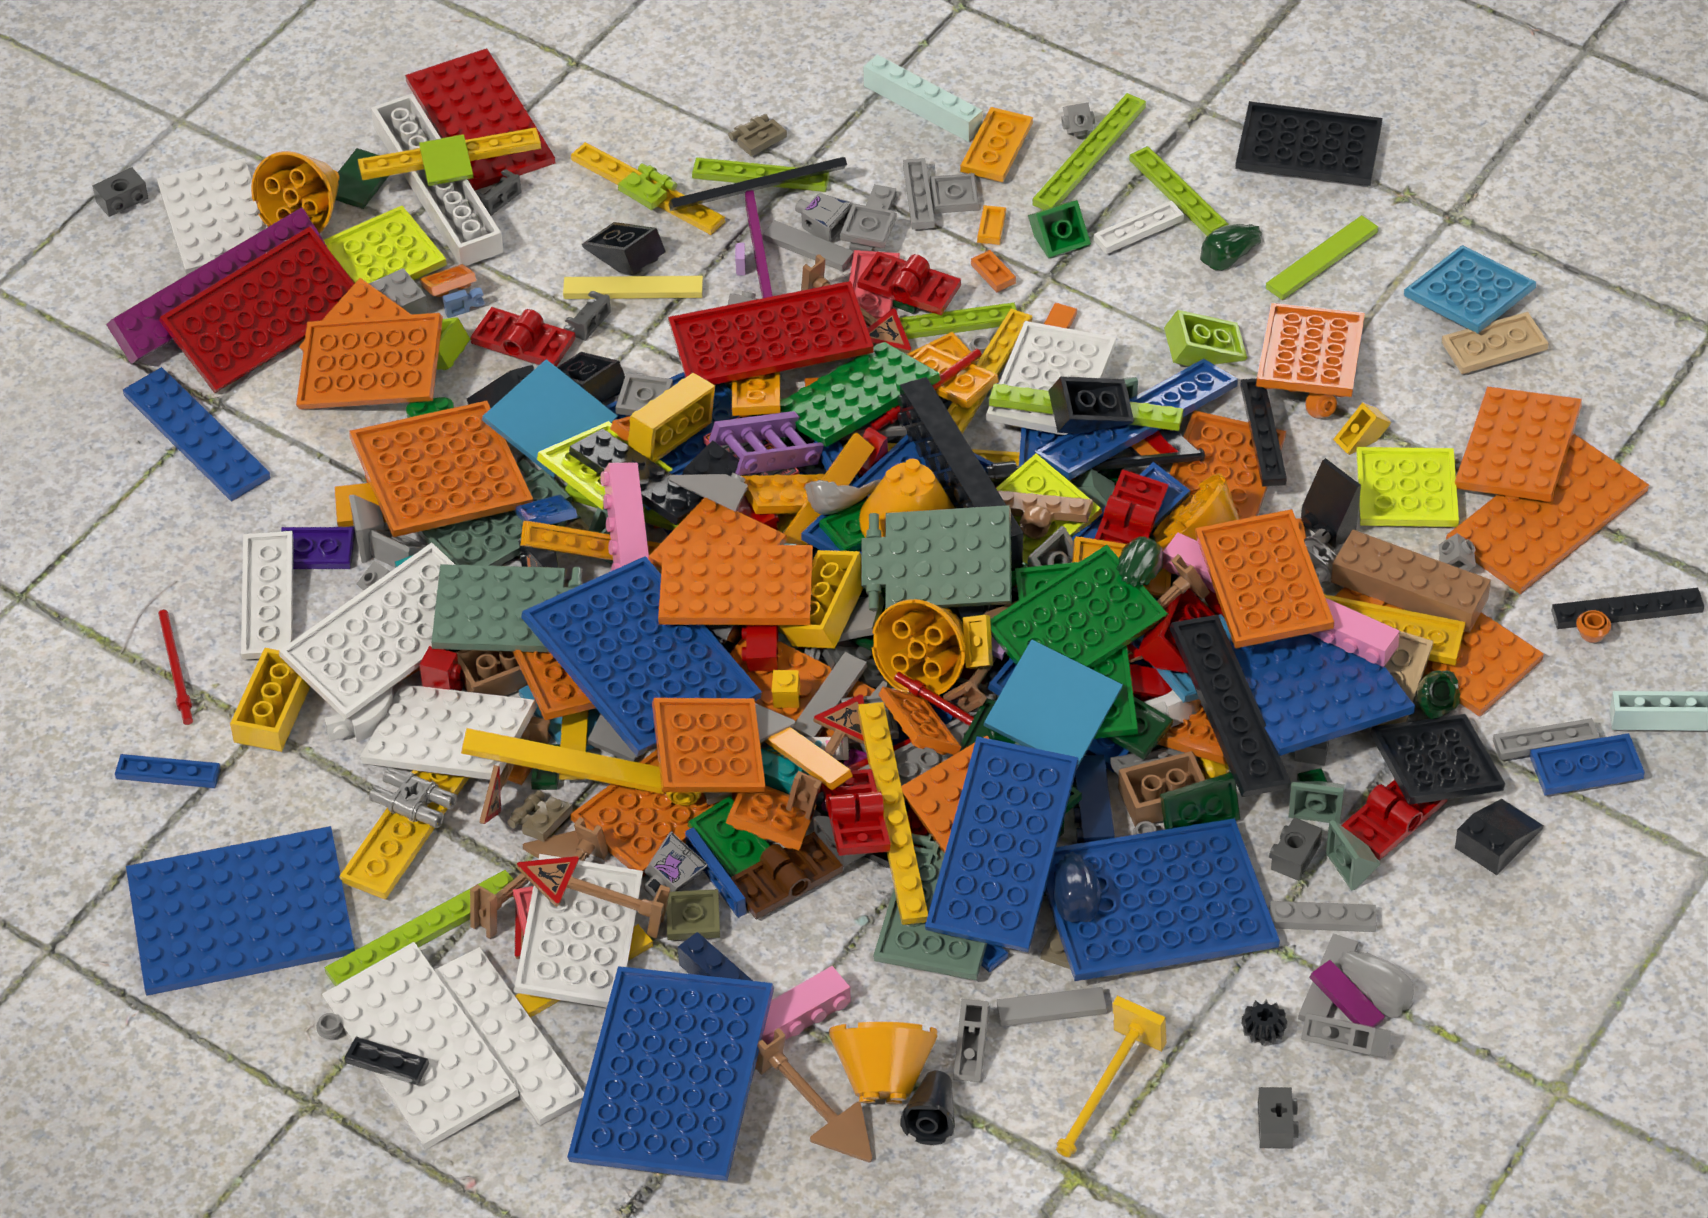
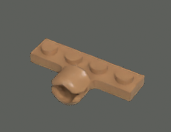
M998 491L1005 504L1010 506L1011 514L1022 517L1019 522L1023 534L1031 539L1044 537L1051 523L1055 520L1087 523L1093 509L1092 499Z

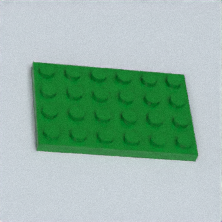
M883 342L874 346V353L856 356L855 359L837 367L836 370L826 376H822L812 384L800 388L793 395L781 399L780 413L795 411L799 416L798 421L795 422L796 429L827 447L898 406L897 396L900 395V384L927 377L931 385H934L941 381L939 372Z
M1105 545L991 618V636L1016 665L1032 639L1091 669L1156 627L1168 616V613L1143 585L1133 587L1121 581L1122 577L1116 569L1119 564V557L1108 545Z

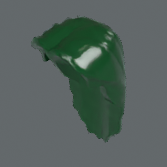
M1233 224L1214 230L1202 243L1200 260L1213 270L1223 271L1228 269L1240 257L1246 255L1251 247L1261 243L1262 232L1259 226H1254L1253 224Z
M1139 536L1122 548L1118 561L1119 564L1116 568L1122 577L1121 581L1133 587L1148 585L1163 569V551L1160 544L1143 536Z
M1433 671L1426 675L1418 684L1417 701L1420 709L1429 719L1446 715L1460 704V690L1454 672Z

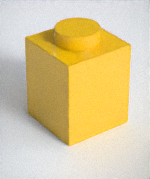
M773 670L772 697L774 708H799V670Z

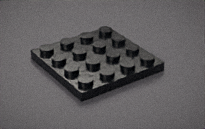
M1466 714L1374 726L1371 729L1370 735L1408 805L1504 790L1505 782Z

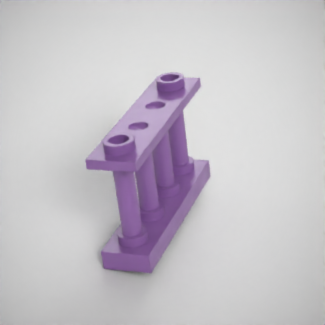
M795 411L714 422L709 442L713 440L720 446L729 445L740 458L736 470L737 475L817 465L824 447L821 442L806 444L795 431V422L799 419ZM788 437L795 446L787 447L780 438ZM769 440L775 449L767 450L760 441ZM748 442L755 451L747 452L740 443Z

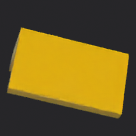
M990 616L963 617L966 668L976 670L980 667L993 666Z

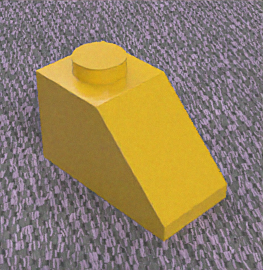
M1362 402L1333 440L1347 454L1351 455L1356 452L1357 447H1366L1378 441L1392 422L1378 408Z

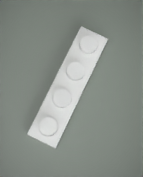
M1169 201L1095 233L1094 241L1105 254H1108L1184 221V214L1172 201Z

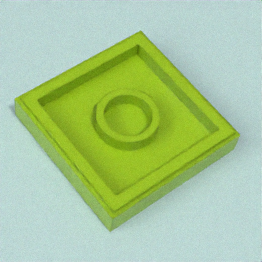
M464 134L419 142L428 186L473 178Z

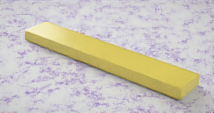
M703 276L564 277L563 299H595L588 296L590 291L609 295L610 299L702 298Z

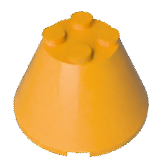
M291 151L276 152L266 157L257 166L251 184L252 199L256 201L260 211L259 217L268 227L303 207L318 233H321L330 221L340 177L337 171L321 160Z
M908 459L906 462L897 464L887 470L886 475L865 501L860 511V528L866 538V531L869 529V514L877 513L879 514L881 537H886V513L955 509L933 472L925 465L920 464L917 459Z
M1222 474L1212 475L1198 485L1201 489L1192 497L1189 495L1157 526L1153 535L1156 537L1155 541L1160 544L1162 550L1166 549L1177 533L1197 541L1195 528L1239 520L1226 479Z
M908 599L891 605L879 616L872 632L874 634L872 654L879 672L892 687L898 691L909 693L908 688L894 680L898 672L903 673L912 680L917 679L926 685L927 689L937 695L944 693L956 683L964 666L965 640L963 623L950 609L941 608L923 600Z
M858 1022V1028L846 1029V1024L831 1027L829 1029V1037L853 1091L859 1097L860 1103H875L876 1099H886V1104H902V1100H906L913 1091L938 1037V1030L930 1027V1032L924 1031L921 1024Z

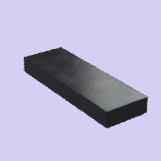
M355 1037L344 1057L347 1064L414 1085L420 1083L429 1065L428 1058L359 1037Z

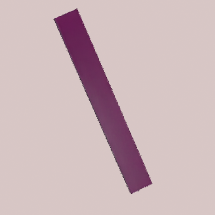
M748 190L745 192L746 212L761 296L766 298L773 295L754 190Z

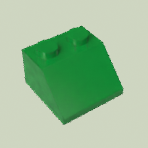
M1078 200L1066 202L1028 215L1034 238L1048 258L1091 244Z

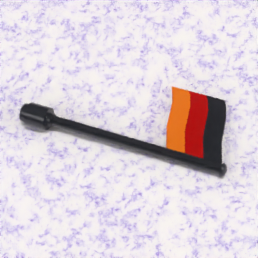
M1161 429L1128 447L1137 456L1107 459L1091 469L1098 471L1149 466L1153 462L1157 465L1191 461L1203 462L1205 460V452L1202 448L1197 450L1179 431ZM1015 461L991 463V466L985 467V472L993 485L998 487L1020 468V465L1017 466Z

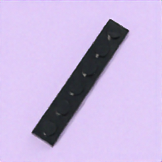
M1257 378L1241 379L1240 387L1262 487L1286 485L1287 476L1268 391L1263 387L1256 386Z
M1697 587L1552 604L1551 612L1556 628L1565 629L1577 627L1578 617L1590 610L1600 611L1610 619L1611 623L1703 613L1704 603Z

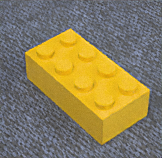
M692 373L685 379H681L670 389L665 390L663 394L654 400L649 401L647 405L635 411L630 417L628 446L655 463L712 421L715 385Z
M817 551L812 561L810 625H781L782 631L792 646L836 647L863 590L861 553L858 551Z
M264 648L230 722L234 743L282 752L311 686L279 656V650Z

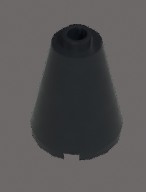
M934 1070L926 1074L901 1114L900 1126L907 1136L909 1134L916 1138L915 1141L920 1144H942L954 1132L952 1080L943 1071Z

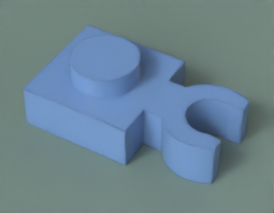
M475 288L469 293H466L464 289L443 296L447 318L470 312L469 307L483 306L485 302L482 298L484 294L481 288Z

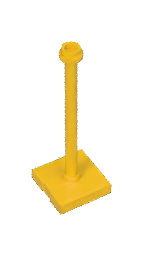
M1117 995L1112 1003L1114 1030L1126 1035L1066 1138L1058 1140L1056 1151L1060 1155L1069 1158L1072 1154H1075L1077 1150L1074 1145L1135 1041L1137 1040L1162 1052L1167 1043L1166 1017Z

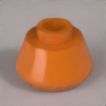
M1310 392L1306 398V410L1314 418L1328 417L1335 412L1337 400L1334 395H1316Z
M1596 610L1582 613L1576 623L1581 637L1591 643L1601 641L1611 629L1610 619L1604 613Z

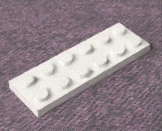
M292 531L243 534L242 660L259 659L264 648L281 650L292 642Z

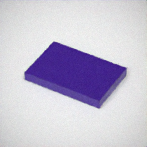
M354 527L281 528V532L292 531L293 569H351L355 538Z

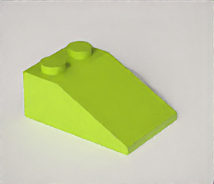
M1177 309L1164 327L1173 363L1191 366L1205 359L1215 365L1245 361L1247 359L1237 322Z
M458 317L446 318L442 321L437 370L451 368L454 365V361L465 350V346L470 341V337Z

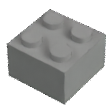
M404 268L369 283L410 314L428 313L426 295Z

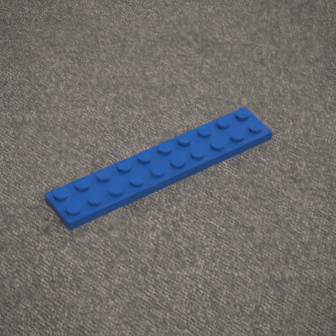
M1202 359L1129 400L1130 402L1183 408L1184 417L1238 386V378ZM1129 424L1081 434L1068 433L1035 451V454H1038L1069 481L1161 430V428Z

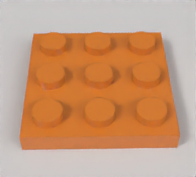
M765 786L764 792H738L726 823L732 825L735 829L748 831L762 839H769L780 843L785 848L799 851L813 814L810 820L805 818L806 812L793 806L791 811L786 810L790 795Z

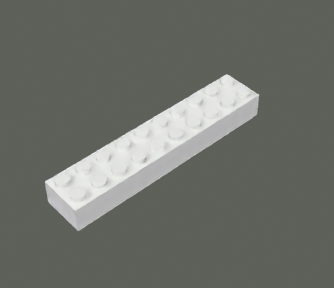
M413 94L371 107L374 129L389 153L418 149L419 142L441 139ZM424 169L403 173L459 265L467 266L503 253L501 232L467 179L428 186Z

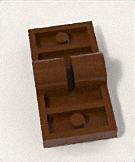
M812 832L804 837L799 851L783 848L780 844H773L761 854L760 862L730 878L745 897L746 908L757 920L843 872V865L817 834Z

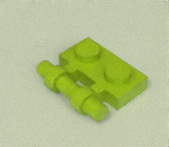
M643 163L638 166V171L642 173L641 175L632 172L618 183V191L650 210H653L667 199V191H665L667 188L671 191L677 188V183L672 181L670 176L662 175L657 172L655 167L647 166ZM653 179V180H655L657 183H656V184H653V183H651L650 181Z

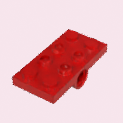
M878 251L857 281V288L941 316L961 287V278L930 269L928 261L920 255H911L906 261Z
M494 307L490 308L470 337L471 344L538 365L547 359L556 367L576 339L575 332L544 323L542 316L535 310L525 309L521 315H517Z
M1122 469L1114 491L1107 501L1102 521L1094 539L1128 544L1139 536L1149 538L1169 484Z
M872 769L851 770L852 777L834 790L821 783L838 856L890 851L891 843L884 819L883 797L881 791L877 792Z
M1394 779L1387 786L1383 784L1377 785L1369 794L1366 804L1341 826L1367 844L1375 857L1380 861L1447 802V799L1409 805Z

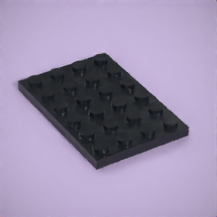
M1249 101L1235 169L1371 186L1383 118Z

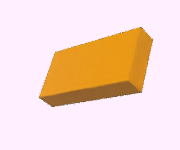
M983 206L977 243L1000 245L1006 217V207Z

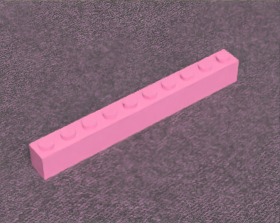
M1177 533L1163 551V569L1180 576L1171 562L1179 554L1187 566L1191 564L1195 568L1206 587L1216 593L1198 541ZM1326 598L1334 620V629L1309 634L1320 638L1326 643L1338 646L1348 653L1358 655L1370 663H1376L1384 667L1398 648L1399 630Z

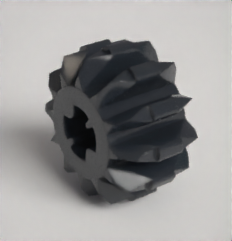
M1267 999L1263 1004L1255 1000L1253 1006L1246 1007L1241 1019L1244 1036H1250L1251 1042L1259 1040L1262 1046L1265 1041H1269L1274 1045L1276 1038L1282 1039L1287 1028L1288 1021L1285 1018L1286 1013L1284 1009H1279L1277 1002L1270 1005Z

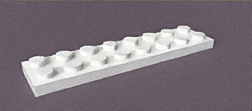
M480 947L434 970L518 1090L519 1098L539 1126L581 1105L584 1096L583 1090Z

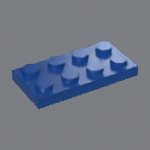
M1629 733L1532 749L1529 755L1544 796L1644 779L1645 774Z

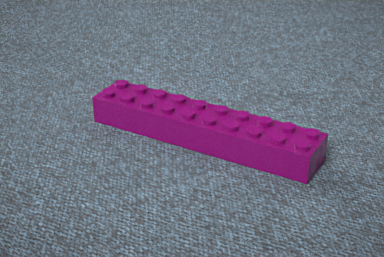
M302 207L114 317L106 326L129 362L133 364L173 340L160 323V316L309 226L312 227L324 244L325 242Z

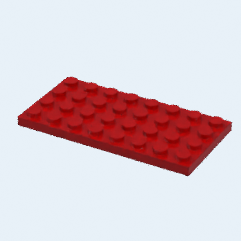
M487 48L405 75L407 84L440 138L464 134L465 140L537 128ZM538 129L541 149L470 161L473 178L467 180L474 191L497 184L502 177L507 178L501 174L504 169L520 176L556 164L555 156Z
M309 226L160 316L159 321L212 391L217 393L304 339L307 322L322 321L355 283L312 227Z
M851 281L668 317L685 378L694 373L713 385L874 353V346Z

